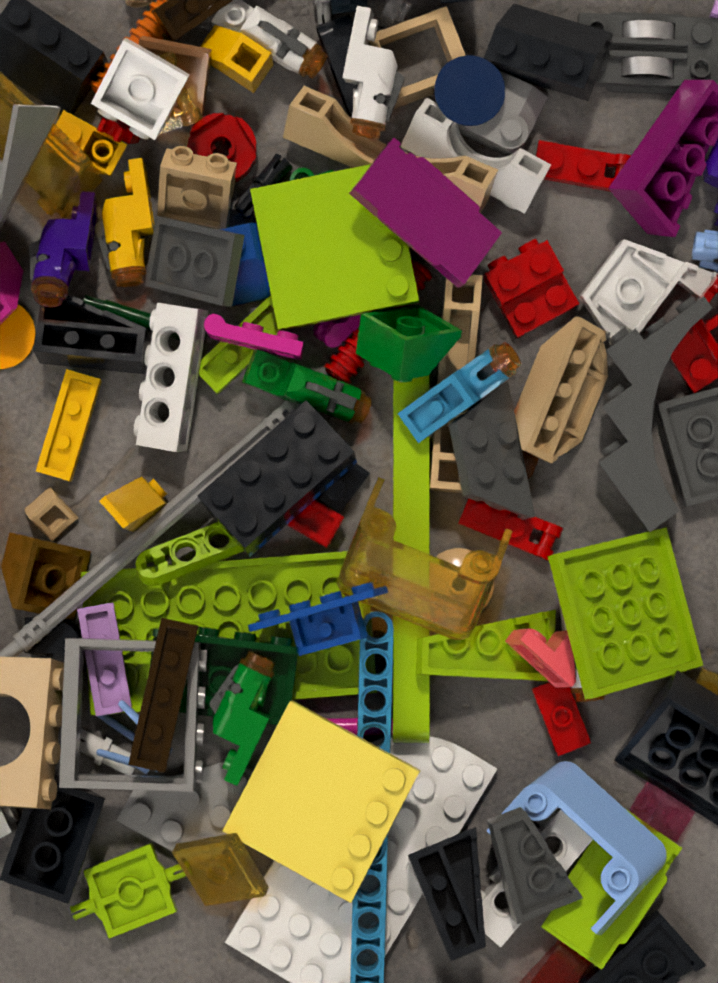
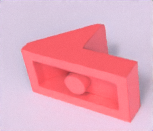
M534 629L513 630L505 640L507 644L554 687H572L575 684L574 655L567 630L554 632L547 641L541 633Z

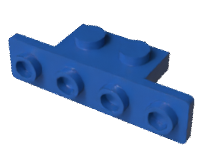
M373 582L352 587L353 595L342 597L341 591L321 596V604L311 607L310 600L290 605V613L281 615L279 609L258 615L260 622L248 625L249 632L289 621L296 647H298L299 656L360 640L368 636L358 601L386 594L388 589L387 586L374 589Z

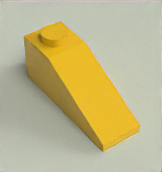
M141 476L104 496L99 502L123 529L135 532L167 504L163 499L167 492L154 478L148 482Z

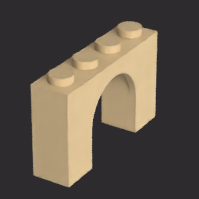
M0 657V697L16 698L24 706L30 719V737L24 751L13 762L0 767V807L51 810L52 801L55 800L57 794V783L54 779L55 765L59 762L61 753L58 734L59 727L62 726L63 662L51 658Z

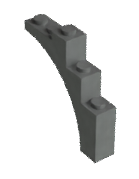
M693 295L675 308L679 313L668 322L662 317L648 327L646 331L649 336L645 339L642 338L636 328L629 332L626 327L608 339L611 346L606 351L631 384L625 388L620 383L604 395L607 402L602 407L627 440L621 444L616 439L600 451L604 457L598 461L649 532L679 512L678 507L663 483L655 459L652 438L653 404L661 375L674 349L690 328L712 309V306L705 297H701L698 300Z

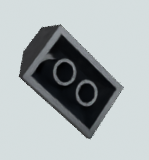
M10 0L0 14V74L45 105L61 107L60 115L63 110L74 115L91 91L90 82L98 79L96 74L103 72V65L108 63L104 52L29 1Z
M513 3L496 24L484 59L491 62L498 70L524 82L589 101L613 33Z
M55 775L57 794L55 800L52 801L51 810L24 808L0 880L69 904L106 798L89 789L59 788V776Z

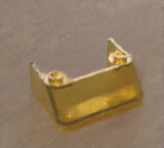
M378 477L337 578L339 590L345 596L353 595L352 587L373 582L374 589L387 586L388 593L359 602L454 640L468 638L472 634L481 615L513 531L505 529L494 554L482 550H474L464 557L461 567L392 540L396 531L394 518L388 512L375 507L385 479Z

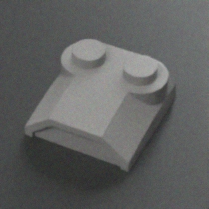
M499 70L505 83V99L499 112L484 124L477 126L458 124L461 135L505 156H509L519 148H524L548 97L534 86Z

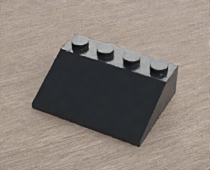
M677 670L659 691L617 753L614 761L718 825V695Z

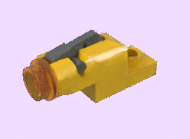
M142 158L129 159L130 171H124L127 193L133 192V195L106 199L102 210V220L94 226L106 266L110 270L111 278L115 279L116 287H131L143 284V275L146 274L144 264L145 238H141V236L153 235L155 223L147 169Z

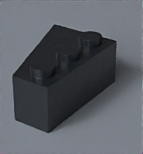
M66 294L58 298L41 296L33 350L40 364L145 374L144 355L150 342L145 327L107 310L102 311L75 296L70 297Z
M474 827L408 855V860L450 963L486 947L477 830Z

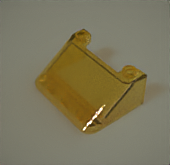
M0 72V158L3 160L13 104H35ZM53 124L25 182L39 194L40 198L36 203L50 217L57 213L62 219H66L72 213L73 206L79 205L81 192H92L103 179L90 158L56 124Z

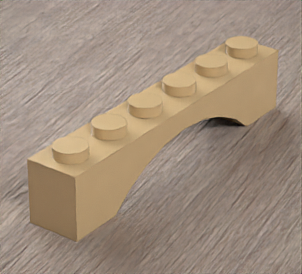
M303 86L289 105L283 138L351 168L372 164L387 145L374 138L352 120L336 99L309 87ZM466 155L455 158L424 157L478 204L480 208L479 213L482 212L489 200L498 169Z
M471 275L460 288H457L445 277L442 319L461 329L462 334L461 338L438 363L437 384L475 359L482 275ZM466 409L465 411H463V412H462L461 414H459L458 416H460V415H462V414H465V413L468 411V409ZM458 416L433 433L429 490L462 493L449 424Z

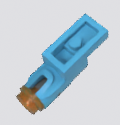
M508 343L494 344L400 411L398 415L419 443L514 376L517 372L516 369L521 366V360Z

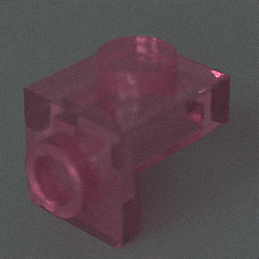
M650 782L644 785L629 810L642 821L675 842L678 841L695 814V811Z

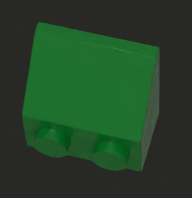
M417 304L361 313L356 354L369 361L371 366L380 368L391 375L393 380L411 382L413 378L428 376L461 338L462 330Z

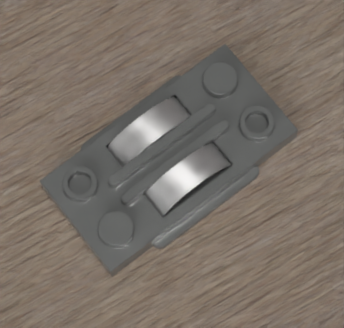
M612 12L610 14L579 13L578 23L613 33L594 86L606 87L609 92L674 95L684 80H714L717 84L718 18Z

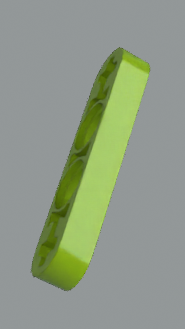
M217 522L143 551L137 557L135 565L141 582L154 586L231 557L244 550ZM217 534H223L229 538V543L223 548H214L210 545L209 541ZM190 547L195 550L196 555L192 560L185 562L179 560L176 557V553L181 548ZM170 554L172 567L168 566L165 555ZM153 562L155 566H158V571L152 573L150 569H147V563Z

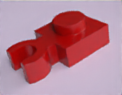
M102 117L96 129L100 133L103 132L112 136L114 141L120 143L124 141L127 144H138L141 139L129 130V125L119 119L111 121Z

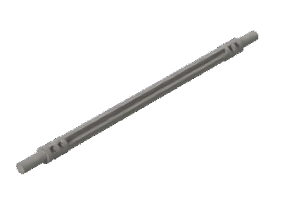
M284 401L278 409H275L271 415L262 420L256 428L39 615L37 614L23 629L13 635L14 640L0 651V657H17L22 651L28 652L53 628L200 502L197 496L300 405Z

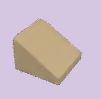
M51 487L47 488L25 508L28 518L51 541H54L78 519V516Z

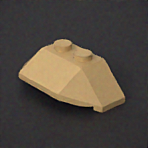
M574 317L541 345L514 410L521 450L552 464L559 456L567 453L582 442L608 378L607 353L604 345L606 333L604 330L581 317Z

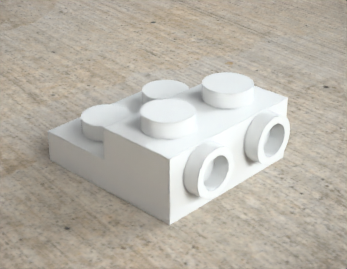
M125 38L91 104L98 107L97 111L103 117L111 121L119 119L129 125V130L136 136L143 139H149L150 137L155 140L161 133L190 74Z

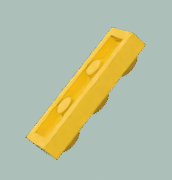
M66 369L36 472L72 482L102 383L101 379Z

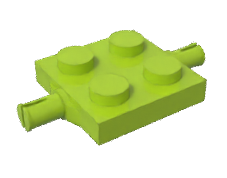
M151 842L88 867L83 872L89 886L90 899L70 906L71 914L74 913L73 918L77 921L82 917L95 913L103 922L109 939L173 914L178 909L171 893V882L190 876L189 868L185 869L188 865L186 861H183L165 869L158 860Z

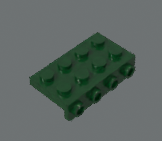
M199 627L195 642H201V650H207L206 672H200L199 687H206L205 709H198V715L214 717L215 713L209 703L233 668L241 662L272 677L268 684L263 707L259 706L258 710L271 716L267 724L278 725L287 705L293 698L298 647L292 646V639L271 636L270 643L255 641L256 634L235 631L234 638L219 636L220 629ZM153 628V640L157 639L159 628ZM154 652L151 653L150 666H151L152 657H153V653H154ZM187 680L179 711L181 713H186Z

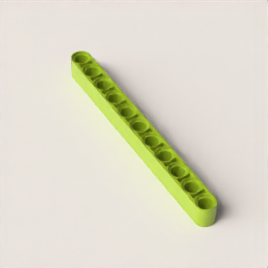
M429 375L413 378L411 382L393 380V743H429L430 675H416L417 638L430 636L429 436L418 443L398 415L400 411L429 391Z

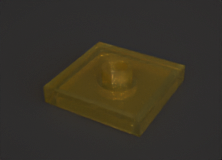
M237 833L177 843L172 851L205 906L264 897L269 889L268 884Z

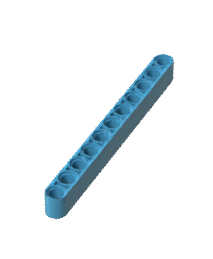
M373 611L366 614L363 618L365 628L370 619L381 617L387 624V630L379 638L371 637L367 633L368 637L360 639L357 736L363 738L365 731L370 727L381 729L384 733V739L377 747L390 753L394 628L393 622L388 615L383 612ZM376 653L381 654L386 660L385 669L378 674H372L367 671L365 662L368 656ZM377 690L385 696L384 705L378 710H371L364 704L365 696L370 691ZM388 835L367 875H374L379 879V887L373 892H366L359 888L352 901L350 983H384ZM365 912H372L377 915L379 920L375 927L366 929L358 923L359 917ZM365 949L373 950L378 955L375 963L371 965L361 964L357 956Z

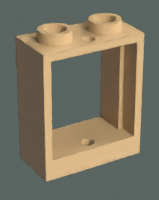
M447 6L380 30L376 34L375 41L368 42L369 46L381 48L385 44L434 27L447 62L460 56H466ZM438 75L403 87L394 109L434 95V86Z

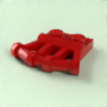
M718 274L700 296V298L705 297L709 303L715 294L718 293ZM718 314L706 322L700 319L694 324L670 357L671 362L692 393H696L718 378V343L710 333L711 330L718 326Z

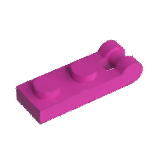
M211 314L204 321V328L211 339L250 349H259L267 353L300 361L302 359L304 342L298 341L299 336L294 333L278 330L276 336L264 333V327L248 322H243L242 327L226 324L224 318L218 314Z

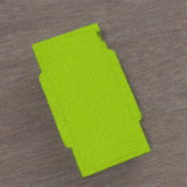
M630 811L628 812L664 844L667 851V859L664 866L602 936L597 935L591 928L615 902L601 884V873L613 857L596 841L592 840L568 875V878L583 898L550 911L540 926L601 970L619 943L625 944L628 942L667 882L665 874L675 857L682 850V847Z

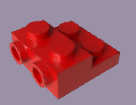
M533 239L518 248L520 255L510 260L507 259L506 255L495 259L487 265L490 271L486 272L483 277L516 339L580 305L563 274L564 269L548 240L539 244L537 239Z

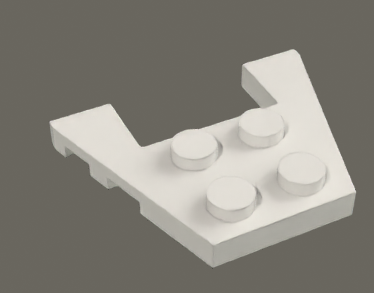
M624 239L618 243L579 298L598 327L605 331L606 339L608 340L624 327L629 332L636 328L640 333L676 284H679L698 300L718 273L701 269L692 263L679 261L666 256L664 253Z

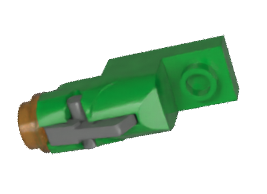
M254 349L242 380L244 384L288 402L301 405L307 400L316 411L350 424L354 422L361 424L367 417L371 407V398L365 395V391L298 363L285 361L259 349Z
M248 651L246 658H241L239 665L233 668L209 703L215 713L213 717V733L240 746L238 751L230 749L222 766V769L228 771L224 780L235 786H238L271 717L259 711L258 707H263L268 684L275 674L272 671L275 662L252 651Z

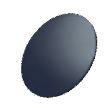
M473 55L460 56L449 61L440 70L434 86L435 100L441 112L451 121L464 126H477L491 120L501 109L505 99V83L499 70L488 60Z

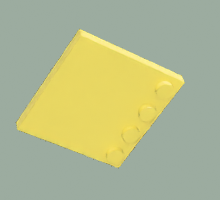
M291 700L222 831L351 903L421 770Z

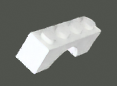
M426 98L416 111L400 146L415 156L427 158H455L466 155L498 169L490 195L502 201L507 207L517 209L524 214L551 167V164L521 148L513 154L501 158L487 157L477 153L462 138L458 124L448 119L441 112L437 103L429 98Z

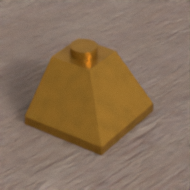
M9 532L1 569L12 608L40 614L81 579V572H86L91 551ZM77 609L65 619L74 620Z

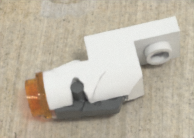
M233 0L221 8L211 21L213 27L218 25L244 34L270 51L275 62L302 77L307 75L314 79L322 69L328 56L322 51V46L310 37L299 32L285 21L271 15L261 7L256 6L253 8L242 0Z
M357 6L342 78L346 83L358 85L357 89L353 88V112L350 124L353 125L352 134L370 139H380L381 131H385L386 123L390 121L405 79L397 71L398 65L392 50L368 45L369 41H375L378 20L373 19L374 13L371 8Z

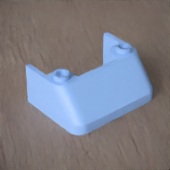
M563 761L555 764L525 787L502 812L503 814L521 807L532 821H543L549 818L557 808H560L613 857L601 873V884L615 902L591 928L597 935L602 936L659 872L667 859V851L664 844L581 768L572 762Z

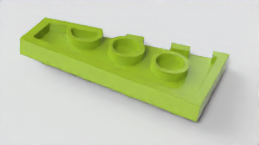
M556 609L417 638L416 675L548 681L507 644L505 640L513 630L531 628L541 633L548 641L555 632Z

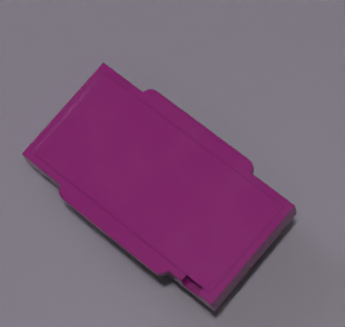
M393 138L387 143L349 194L457 288H460L467 282L502 232L479 213L480 208L478 204L424 157L417 158L411 152L406 154L399 148L401 143Z

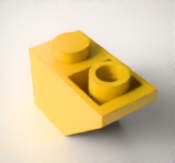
M214 25L200 46L212 49L211 66L252 93H255L273 66L272 53L244 34L218 25Z
M64 110L47 140L50 150L81 167L110 177L127 148L126 143L114 141L112 136L103 132L100 133L96 130V127Z

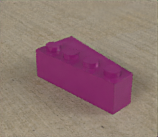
M684 80L608 188L649 235L676 237L680 228L677 221L682 209H688L693 196L689 193L696 176H702L707 165L705 163L709 146H715L718 139V85L714 80Z

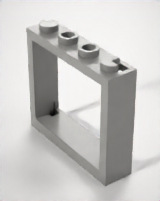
M65 638L59 788L193 792L196 788V783H202L203 761L197 760V746L204 745L205 725L198 723V709H205L206 687H199L200 672H206L207 650H201V642H195L188 671L184 777L79 773L84 650L154 652L156 640Z

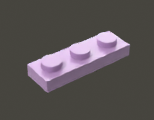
M114 602L77 609L82 638L120 639ZM84 650L96 716L123 712L118 705L121 700L125 701L132 708L123 651Z

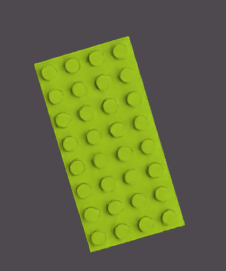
M366 550L217 561L154 586L141 582L136 568L122 569L83 602V608L114 602L120 639L153 640V628H159L161 618L163 617L199 625V627L220 629L219 636L234 638L235 631L256 634L255 641L270 643L271 636L291 638L292 646H296L289 621L249 632L248 625L260 622L258 615L279 609L281 615L290 613L289 606L310 600L311 607L321 604L320 597L341 591L342 597L353 595L352 587L369 583ZM158 566L147 567V569L155 573L158 571ZM81 572V578H82L87 572ZM370 598L358 601L362 618L371 612ZM372 619L368 621L366 626L367 633L371 637H373ZM360 640L302 656L298 654L292 700L357 695ZM123 651L132 708L135 712H140L152 652ZM374 654L368 656L365 662L367 671L372 674H376ZM88 674L90 714L92 716L96 715ZM377 690L370 691L367 694L377 693Z

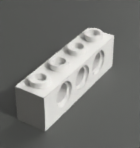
M157 303L156 309L152 311L149 323L150 330L153 331L151 345L147 346L144 355V363L147 366L146 380L142 381L139 389V400L142 401L141 413L136 417L134 423V435L137 436L136 445L172 452L187 451L206 331L204 321L208 317L209 310ZM173 332H176L180 337V345L175 351L168 344L169 337ZM168 367L175 374V380L171 386H167L163 380L164 371ZM162 403H165L169 408V417L165 422L158 416V408Z
M557 808L546 820L536 822L539 825L538 831L544 839L549 836L559 838L560 847L553 855L565 871L593 840L560 808ZM497 866L489 877L493 881L484 892L481 890L485 934L499 947H502L521 923L517 924L512 919L509 907L501 909L494 905L496 895L505 891L499 866Z

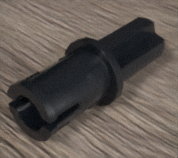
M275 154L259 176L251 178L253 183L234 206L235 210L242 217L250 219L255 214L250 189L280 183L289 171L293 169L292 165L285 158L282 161L280 160L282 158L281 155Z

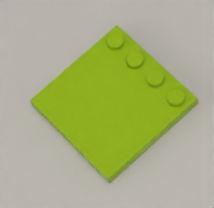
M371 164L250 189L278 330L282 331L360 315L361 313L419 303L408 245L349 194Z
M667 527L548 556L585 700L674 675L677 670L684 672L704 666Z

